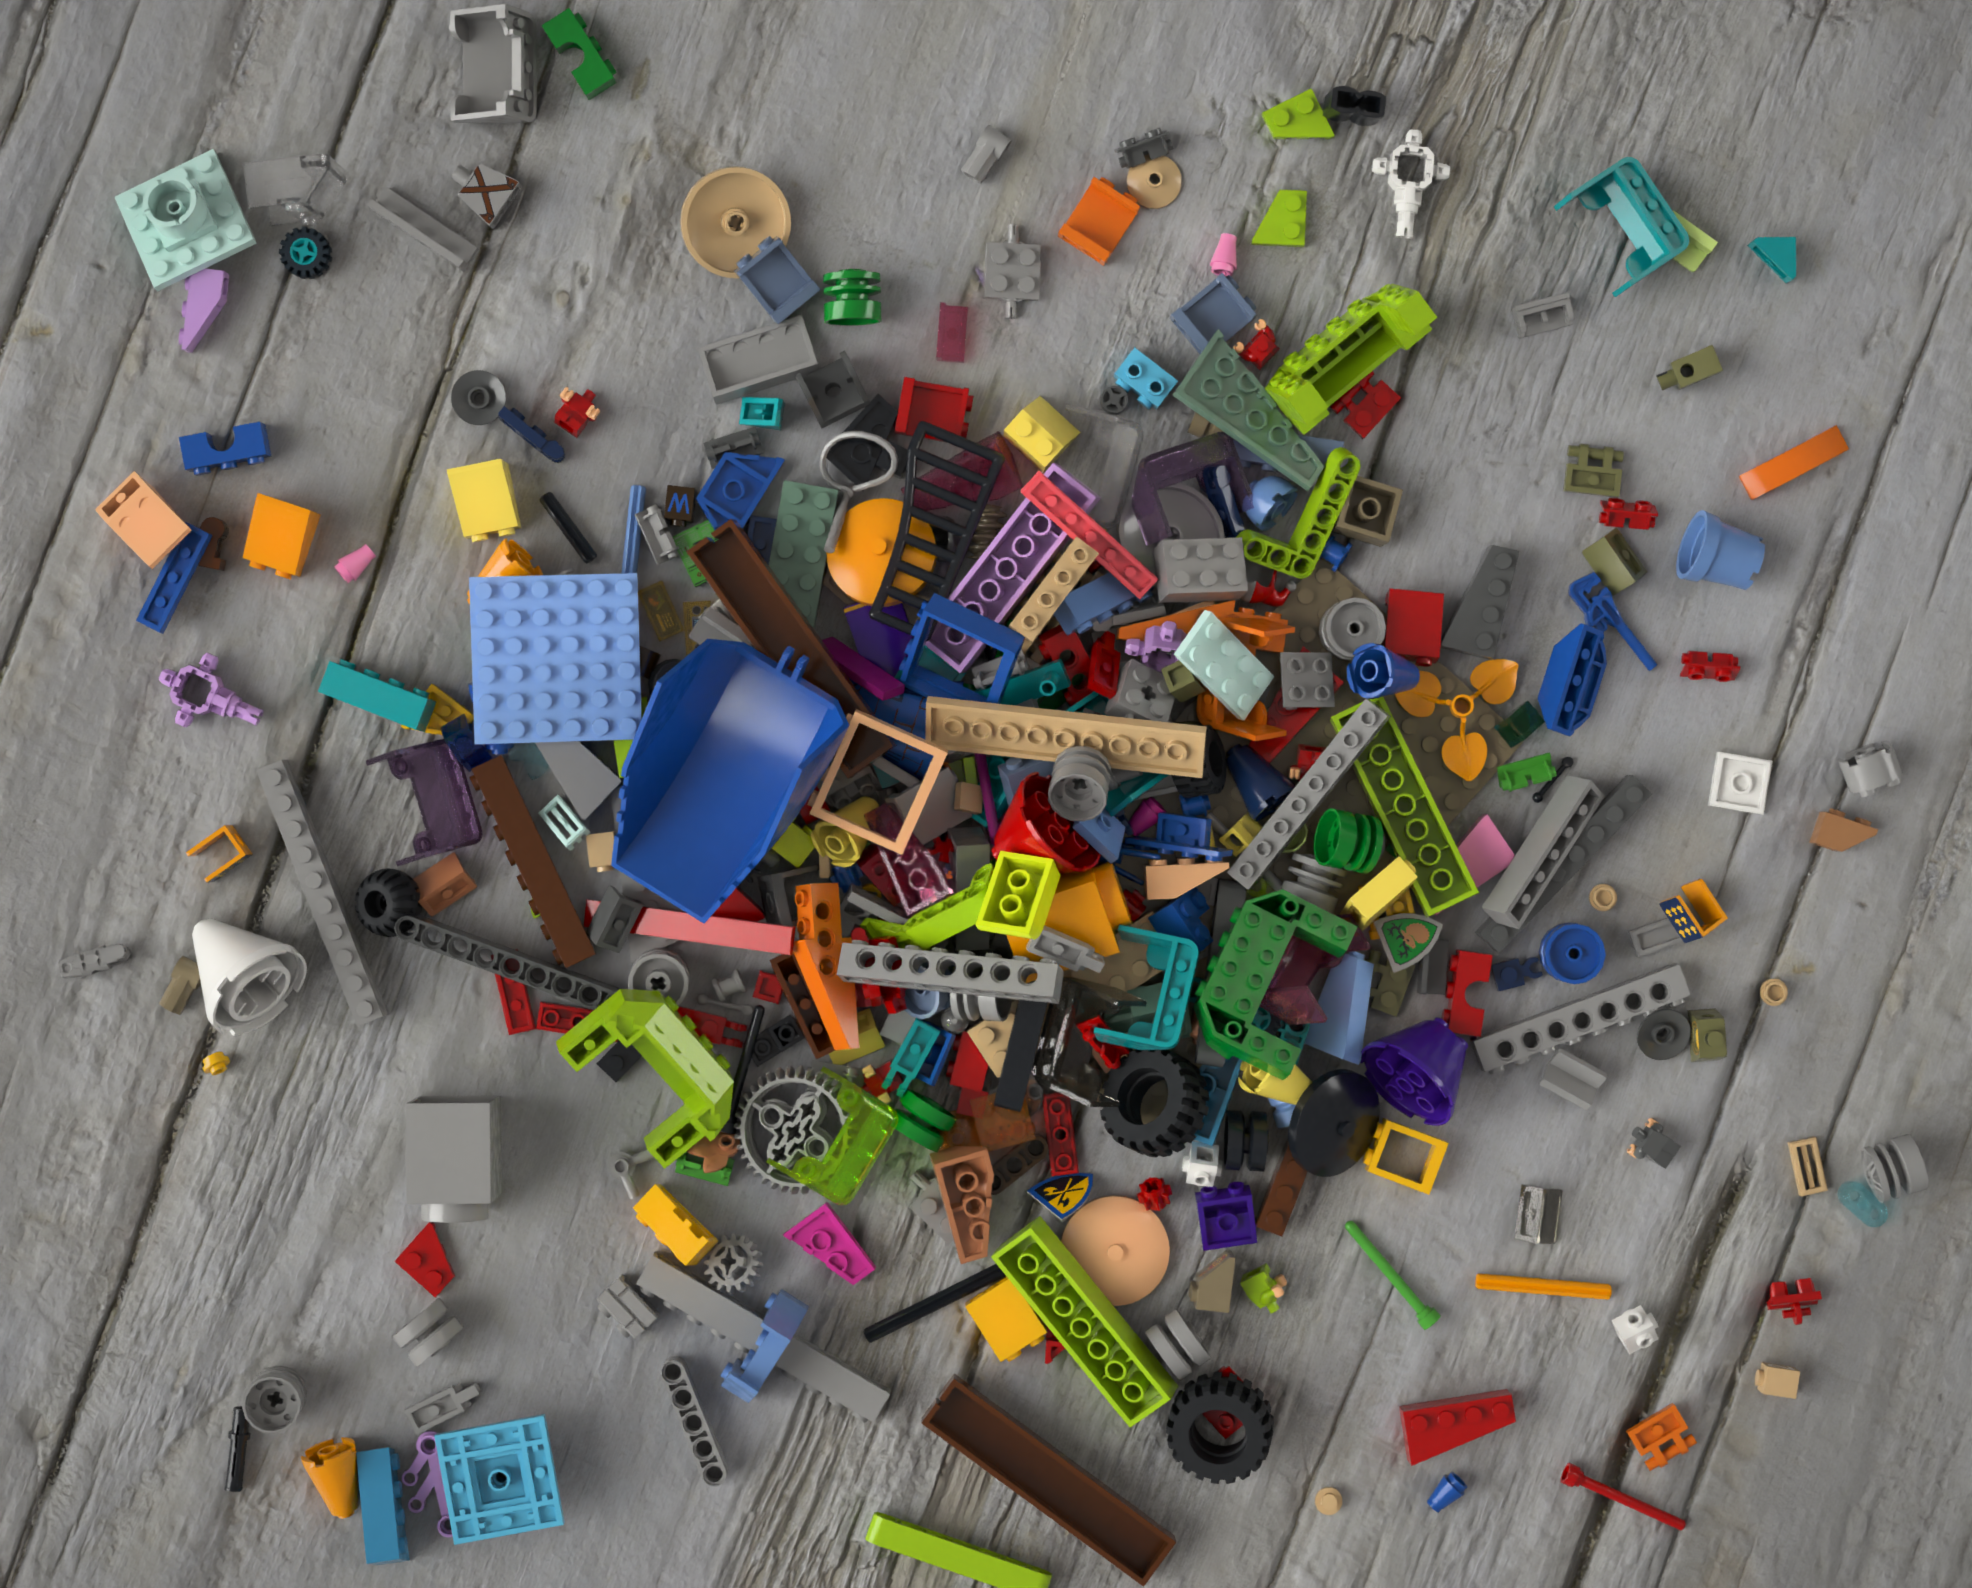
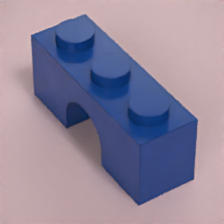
M262 422L234 426V443L225 451H218L215 448L212 435L207 432L179 437L185 470L194 472V475H204L211 473L210 468L221 467V470H230L237 468V463L248 461V465L264 463V458L272 457L266 425Z

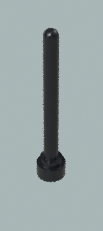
M757 1005L753 1011L734 1077L730 1119L721 1129V1132L735 1134L737 1130L734 1128V1125L737 1123L735 1114L765 1013V1008L762 1005Z

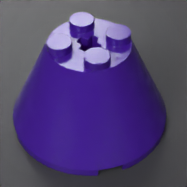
M1438 1017L1433 1021L1424 1020L1368 1043L1361 1051L1360 1063L1364 1062L1367 1071L1364 1073L1366 1078L1390 1105L1410 1118L1416 1115L1426 1119L1424 1124L1432 1126L1444 1125L1453 1116L1466 1050L1468 1048L1467 1042L1463 1038L1456 1036L1448 1029V1024Z

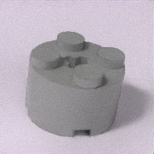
M1881 741L1882 747L1875 748L1873 743L1859 747L1846 753V760L1838 759L1849 792L1859 793L1861 797H1866L1876 793V788L1883 785L1891 787L1902 782L1901 775L1903 772L1891 741Z

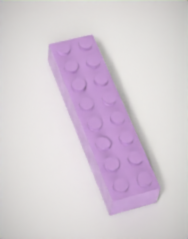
M1052 463L1044 473L1049 480L1088 515L1101 499V497L1057 463ZM1025 498L948 599L1003 625L1071 537L1029 499ZM939 621L931 639L926 641L925 644L959 673L967 672L987 646V644Z

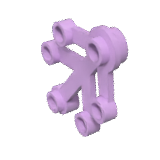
M426 1431L417 1439V1457L401 1477L404 1485H415L419 1480V1471L428 1460L430 1472L417 1494L409 1500L408 1508L413 1513L421 1512L426 1505V1498L433 1487H435L442 1516L437 1524L438 1532L444 1537H453L451 1528L445 1525V1521L450 1519L434 1437L437 1432ZM433 1440L435 1442V1448H428L426 1446V1441ZM413 1473L415 1481L409 1482L406 1479V1474ZM415 1499L419 1500L422 1504L421 1508H415L412 1505V1501Z

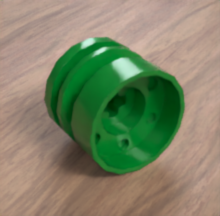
M843 269L823 275L824 284L835 285L824 288V295L836 297L835 301L824 304V322L826 324L858 326L882 322L881 302L869 300V296L881 293L880 287L871 285L881 282L880 273L863 269Z
M1333 808L1326 810L1319 820L1314 837L1316 861L1319 865L1338 869L1344 867L1345 870L1369 873L1377 864L1383 845L1382 823L1378 817L1359 813L1353 815L1352 812Z

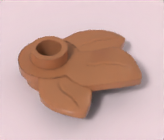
M720 1131L711 1142L704 1136L686 1152L704 1158V1173H712L726 1167L728 1159L738 1153L739 1149L736 1148L740 1144V1140L734 1138L735 1134ZM723 1142H729V1143H731V1144L726 1146V1145H723L722 1143H723Z

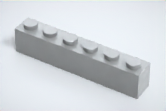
M1567 775L1482 906L1484 911L1496 923L1520 929L1605 797L1591 780Z

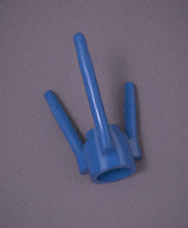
M1122 843L1119 857L1113 862V866L1119 875L1139 885H1143V880L1117 867L1116 863L1121 864L1124 855L1160 860L1161 855L1136 851L1133 844ZM1151 847L1150 850H1158V848ZM1102 855L1100 856L1099 862H1108Z

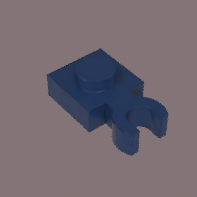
M1530 957L1522 965H1520L1518 958L1491 964L1497 991L1525 985L1523 978L1525 976L1530 978L1541 977L1543 975L1541 971L1535 973L1530 971V965L1538 962L1539 959Z

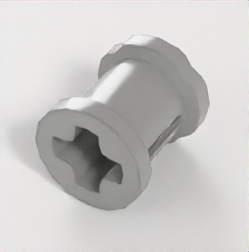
M738 969L733 970V974L724 978L712 980L721 1002L725 1001L727 996L734 993L747 991Z

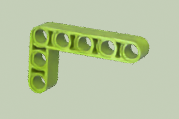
M1339 447L1332 450L1289 543L1253 530H1243L1236 538L1242 537L1244 557L1254 563L1296 578L1303 579L1310 576L1360 471L1359 459L1346 448ZM1348 458L1347 464L1340 468L1342 461ZM1337 483L1334 491L1329 492V488ZM1325 509L1324 514L1317 517L1319 511ZM1314 533L1313 538L1306 542V538ZM1255 541L1253 548L1247 550V546ZM1279 550L1277 556L1271 558L1272 553ZM1302 558L1300 565L1294 567L1296 561Z

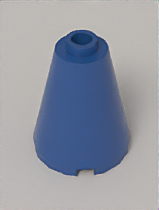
M1375 643L1363 644L1357 648L1352 654L1355 655L1352 663H1348L1347 680L1351 690L1366 699H1376L1412 690L1417 686L1420 678L1416 665L1388 648Z

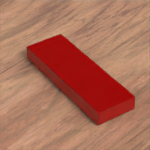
M515 958L506 960L508 969L512 971L520 969V964ZM495 974L508 1034L512 1035L536 1029L527 985Z

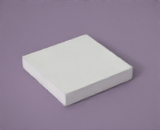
M1717 752L1708 806L1764 815L1773 761Z

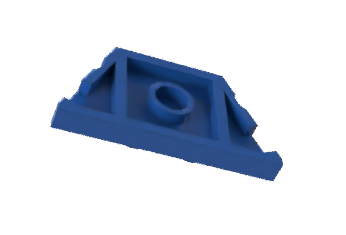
M725 452L695 499L713 529L716 530L730 519L737 520L743 528L785 460L779 457L771 458L760 455H742Z

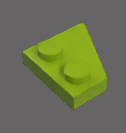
M1312 88L1261 114L1273 139H1332L1335 136L1326 117L1323 116V110Z
M1279 190L1256 231L1251 245L1304 247L1307 191Z

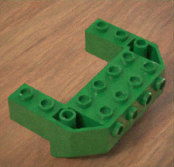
M1281 889L1247 900L1240 908L1235 907L1229 919L1232 925L1228 932L1224 931L1218 943V946L1221 948L1217 956H1212L1206 968L1209 974L1205 981L1201 980L1196 989L1195 995L1198 997L1193 1008L1208 1046L1228 1060L1235 1056L1284 1080L1291 1074L1302 1049L1251 1025L1286 947L1292 935L1340 958L1347 951L1358 926Z

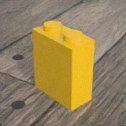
M1007 1276L965 1302L966 1309L1000 1362L1005 1359L1008 1362L1014 1360L1022 1354V1348L1028 1344L1033 1347L1045 1339L1044 1334L1047 1333V1328Z

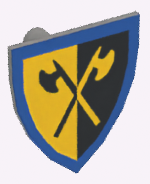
M1076 1173L1054 1176L1027 1190V1193L1054 1214L1057 1222L1062 1223L1080 1209L1089 1198L1093 1187V1174Z

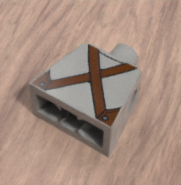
M480 163L473 172L459 165L451 177L463 186L458 193L459 198L492 229L496 227L522 188V185L517 180Z

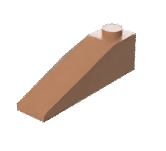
M953 1146L940 1150L938 1153H930L960 1263L964 1264L987 1257L990 1230L989 1217L992 1205L991 1192L994 1180V1172L987 1147Z

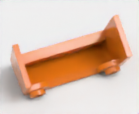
M1217 617L1254 656L1256 655V646H1268L1272 642L1273 636L1295 633V627L1267 619ZM1206 687V691L1198 694L1196 712L1198 720L1204 726L1211 725L1213 729L1253 741L1286 736L1287 730L1266 724L1267 710L1265 705L1259 700L1246 719L1240 720Z

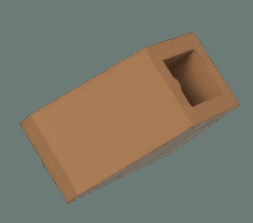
M1830 808L1829 812H1819L1809 843L1832 851L1843 852L1877 835L1878 829L1870 827L1872 822L1855 817V820L1852 821L1844 818L1846 813Z

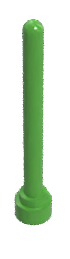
M1353 1221L1346 1222L1345 1229L1416 1311L1417 1314L1415 1316L1418 1318L1417 1322L1426 1330L1437 1322L1441 1315L1435 1308H1430L1428 1305L1425 1306Z

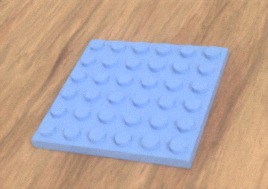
M637 573L469 577L475 744L634 739L642 719Z

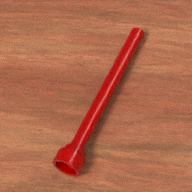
M1568 1463L1562 1472L1560 1481L1569 1487H1579L1581 1485L1680 1531L1685 1528V1520L1585 1476L1579 1466Z

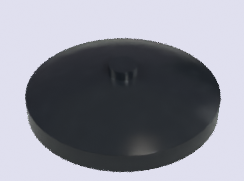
M1337 1069L1323 1074L1308 1086L1293 1110L1288 1130L1291 1154L1301 1168L1316 1176L1331 1177L1345 1172L1360 1160L1373 1140L1372 1136L1379 1122L1380 1103L1373 1084L1357 1072L1348 1069Z

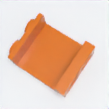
M1093 177L1084 196L1066 224L1064 223L1058 232V237L1104 266L1139 212L1140 206L1136 204L1138 200L1131 194L1124 192L1122 195L1114 190L1115 185L1103 177L1100 180Z

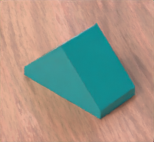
M1757 237L1747 245L1785 283L1790 282L1796 277V237Z
M743 397L739 424L781 431L785 407L783 399Z

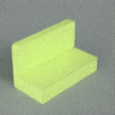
M1673 210L1689 235L1688 247L1673 259L1689 271L1695 272L1718 242Z

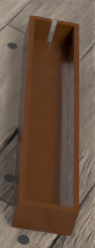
M730 519L711 533L714 538L718 539L714 542L712 538L705 537L686 551L756 650L779 663L784 650L791 646L795 651L787 669L793 672L797 661L802 655L809 657L810 660L802 678L838 699L845 717H847L848 713L854 715L856 709L876 717L737 520ZM859 723L840 768L847 778H853L897 745L890 736Z
M955 1373L941 1390L939 1399L936 1398L922 1416L921 1423L1143 1587L1176 1544L1175 1535Z

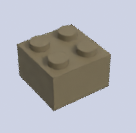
M1357 476L1331 532L1379 547L1389 543L1403 490Z

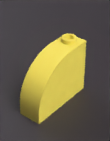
M1400 856L1397 857L1348 900L1339 916L1358 926L1355 932L1358 936L1412 886L1418 878L1415 874V867L1408 860L1405 859L1403 861Z

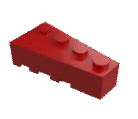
M1507 1389L1399 1406L1407 1460L1411 1466L1516 1422L1512 1394Z

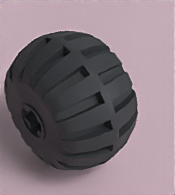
M380 869L371 873L362 881L355 896V901H357L355 910L356 913H359L358 918L366 929L376 935L384 937L397 936L394 928L399 918L406 915H420L422 912V906L418 902L420 900V892H416L419 889L417 883L408 874L396 869ZM404 920L399 928L401 931L407 932L415 924L411 920Z

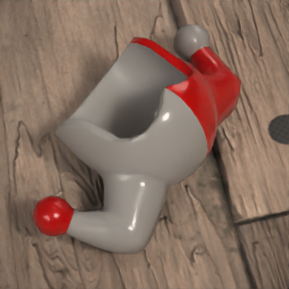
M1245 561L1248 592L1240 599L1252 604L1261 602L1272 607H1281L1290 592L1295 591L1296 583L1294 581H1287L1285 588L1278 592L1275 589L1277 570Z

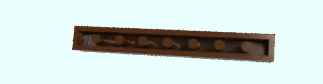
M500 755L472 768L471 770L474 775L469 778L476 792L481 790L486 799L481 803L487 816L493 815L497 822V825L493 826L499 841L504 839L509 850L505 851V854L511 866L517 865L521 873L516 877L522 890L528 889L533 898L528 902L534 915L540 914L544 924L540 928L546 940L552 939L556 949L552 950L557 964H564L565 968H568L596 955L503 756Z

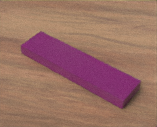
M833 636L822 640L846 675L882 701L904 693L905 685Z

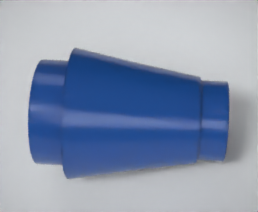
M1450 1472L1449 1475L1445 1474L1427 1500V1503L1433 1510L1439 1513L1442 1509L1463 1496L1467 1485L1454 1472Z

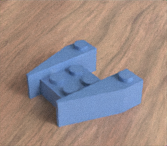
M783 1289L780 1290L778 1295L772 1293L764 1305L768 1310L760 1325L763 1330L755 1343L758 1345L757 1350L750 1349L743 1361L737 1358L734 1364L728 1362L720 1375L724 1378L721 1386L747 1403L759 1392L776 1362L792 1340L809 1308L808 1305Z

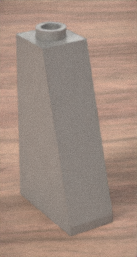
M581 741L536 743L580 818L584 821L622 781L609 766Z

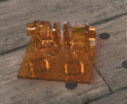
M996 1093L970 1100L981 1147H987L988 1152L1036 1139L1034 1133L1036 1132L1035 1125L1031 1121L1025 1097L1021 1112L993 1106Z

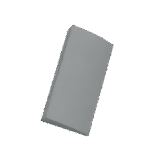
M802 315L784 320L779 324L774 323L698 348L716 405L795 380V375L799 373L804 377L819 369Z

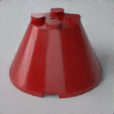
M1039 772L1027 775L1020 782L995 834V846L992 848V854L995 859H998L1000 851L1054 859L1060 874L1085 872L1098 863L1101 854L1073 829L1074 821L1058 815L1048 801V790L1052 776H1039Z

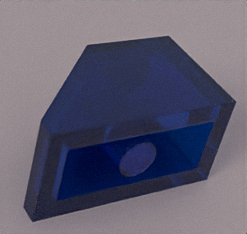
M465 714L441 727L445 742L457 760L469 772L472 771V768L493 758L489 750L486 749L485 744H475L474 727Z

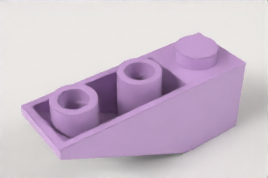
M203 269L185 278V290H188L187 301H184L182 305V317L185 318L184 329L181 328L179 332V344L182 345V350L188 353L194 351L227 302L229 274L225 271Z

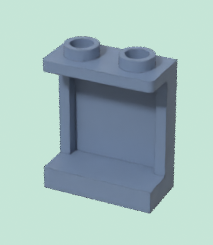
M769 236L757 246L760 250L753 256L748 253L736 263L738 268L734 272L774 322L779 324L821 289L782 243L783 241L777 236L773 239Z
M1223 273L1218 275L1213 282L1170 316L1171 321L1199 354H1201L1218 329L1224 335L1223 339L1225 342H1227L1257 316L1255 304L1249 297L1243 298L1237 291L1239 286L1230 275L1227 277Z

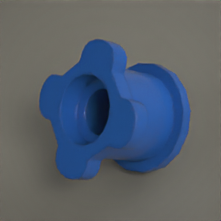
M1332 535L1327 540L1319 559L1323 558L1334 566L1331 570L1336 572L1348 556L1353 544L1348 543L1345 547L1336 541L1335 536Z
M1182 795L1178 796L1183 815L1195 817L1204 815L1206 817L1207 810H1211L1208 795L1186 798Z

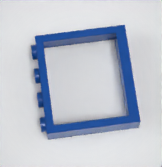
M934 593L929 602L923 601L917 613V616L921 619L916 621L911 631V635L915 637L910 639L904 653L908 657H904L899 667V670L903 671L900 682L905 685V688L926 698L933 696L1001 704L1025 637L1002 624ZM934 619L1004 652L988 698L919 666Z

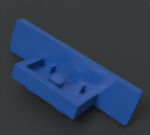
M1160 812L1158 813L1156 838L1142 836L1125 837V843L1133 844L1136 850L1149 851L1153 847L1158 848V853L1174 854V851L1182 852L1181 856L1198 858V854L1206 855V860L1222 861L1223 857L1232 856L1233 853L1231 849L1210 847L1212 819Z

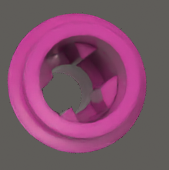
M1149 797L1147 800L1144 799L1129 820L1134 836L1138 837L1158 823V813L1166 812L1164 807L1155 798Z

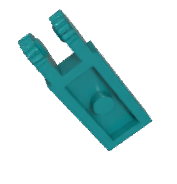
M916 1018L890 1064L891 1069L881 1087L884 1089L890 1087L894 1075L899 1071L906 1075L903 1082L899 1085L896 1094L902 1098L911 1080H914L941 1031Z

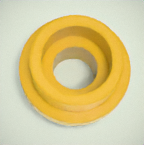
M223 1052L213 1053L203 1059V1070L205 1073L218 1075L227 1070L230 1059Z

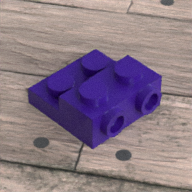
M1232 1182L1228 1185V1188L1217 1189L1215 1186H1204L1201 1188V1192H1195L1203 1251L1258 1243L1253 1200L1249 1185H1244L1242 1182Z

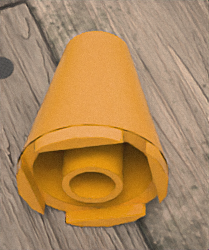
M505 538L499 544L478 577L543 575L539 565L535 568L532 566L530 560L533 557L520 544L512 539L507 541V538ZM468 590L467 594L469 598L467 599V601L470 604V594Z
M342 1437L341 1443H334L333 1439H329L315 1444L305 1451L306 1457L301 1456L303 1466L331 1514L341 1519L352 1516L359 1506L356 1444L352 1438Z

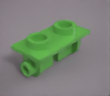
M1550 752L1497 767L1499 787H1502L1503 791L1508 790L1509 792L1527 787V780L1531 779L1533 784L1552 781V777L1557 776L1555 767L1551 763Z
M685 1152L677 1159L675 1173L728 1186L735 1159L729 1158L726 1167L719 1171L704 1173V1158Z

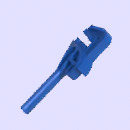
M1590 573L1573 581L1568 587V593L1583 612L1585 624L1591 627L1594 626V628L1603 632L1607 630L1608 625L1616 628L1649 671L1655 668L1658 664L1623 621L1613 601L1611 591L1607 587H1603L1597 596H1592L1589 600L1583 594V592L1589 594L1591 588L1601 581L1596 573Z

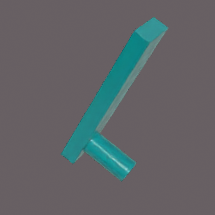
M1061 658L1025 671L1024 675L1017 674L1010 677L1001 704L1017 705L1029 699L1051 696L1056 691L1070 687L1071 681ZM992 684L988 685L984 690L980 688L974 690V692L988 698Z

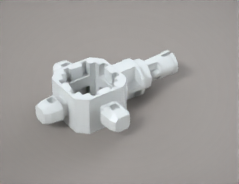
M1413 129L1409 130L1406 134L1405 144L1407 145L1397 147L1390 155V161L1387 158L1378 157L1373 159L1372 172L1379 175L1388 173V184L1395 191L1394 205H1396V213H1398L1395 237L1402 238L1405 231V239L1413 238L1415 214H1418V207H1421L1422 192L1432 183V177L1435 180H1446L1450 175V166L1447 164L1437 163L1434 165L1433 152L1428 147L1419 146L1422 145L1421 131ZM1406 155L1424 159L1423 181L1416 183L1398 179L1399 157Z

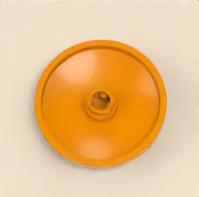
M889 498L872 499L849 509L846 512L834 553L826 552L828 568L835 583L844 594L860 604L872 606L878 593L897 537L903 508L902 501ZM912 517L909 533L936 544V539L930 525ZM906 544L901 560L933 573L937 557ZM897 571L892 586L916 595L927 582ZM888 596L884 607L894 606L903 602Z

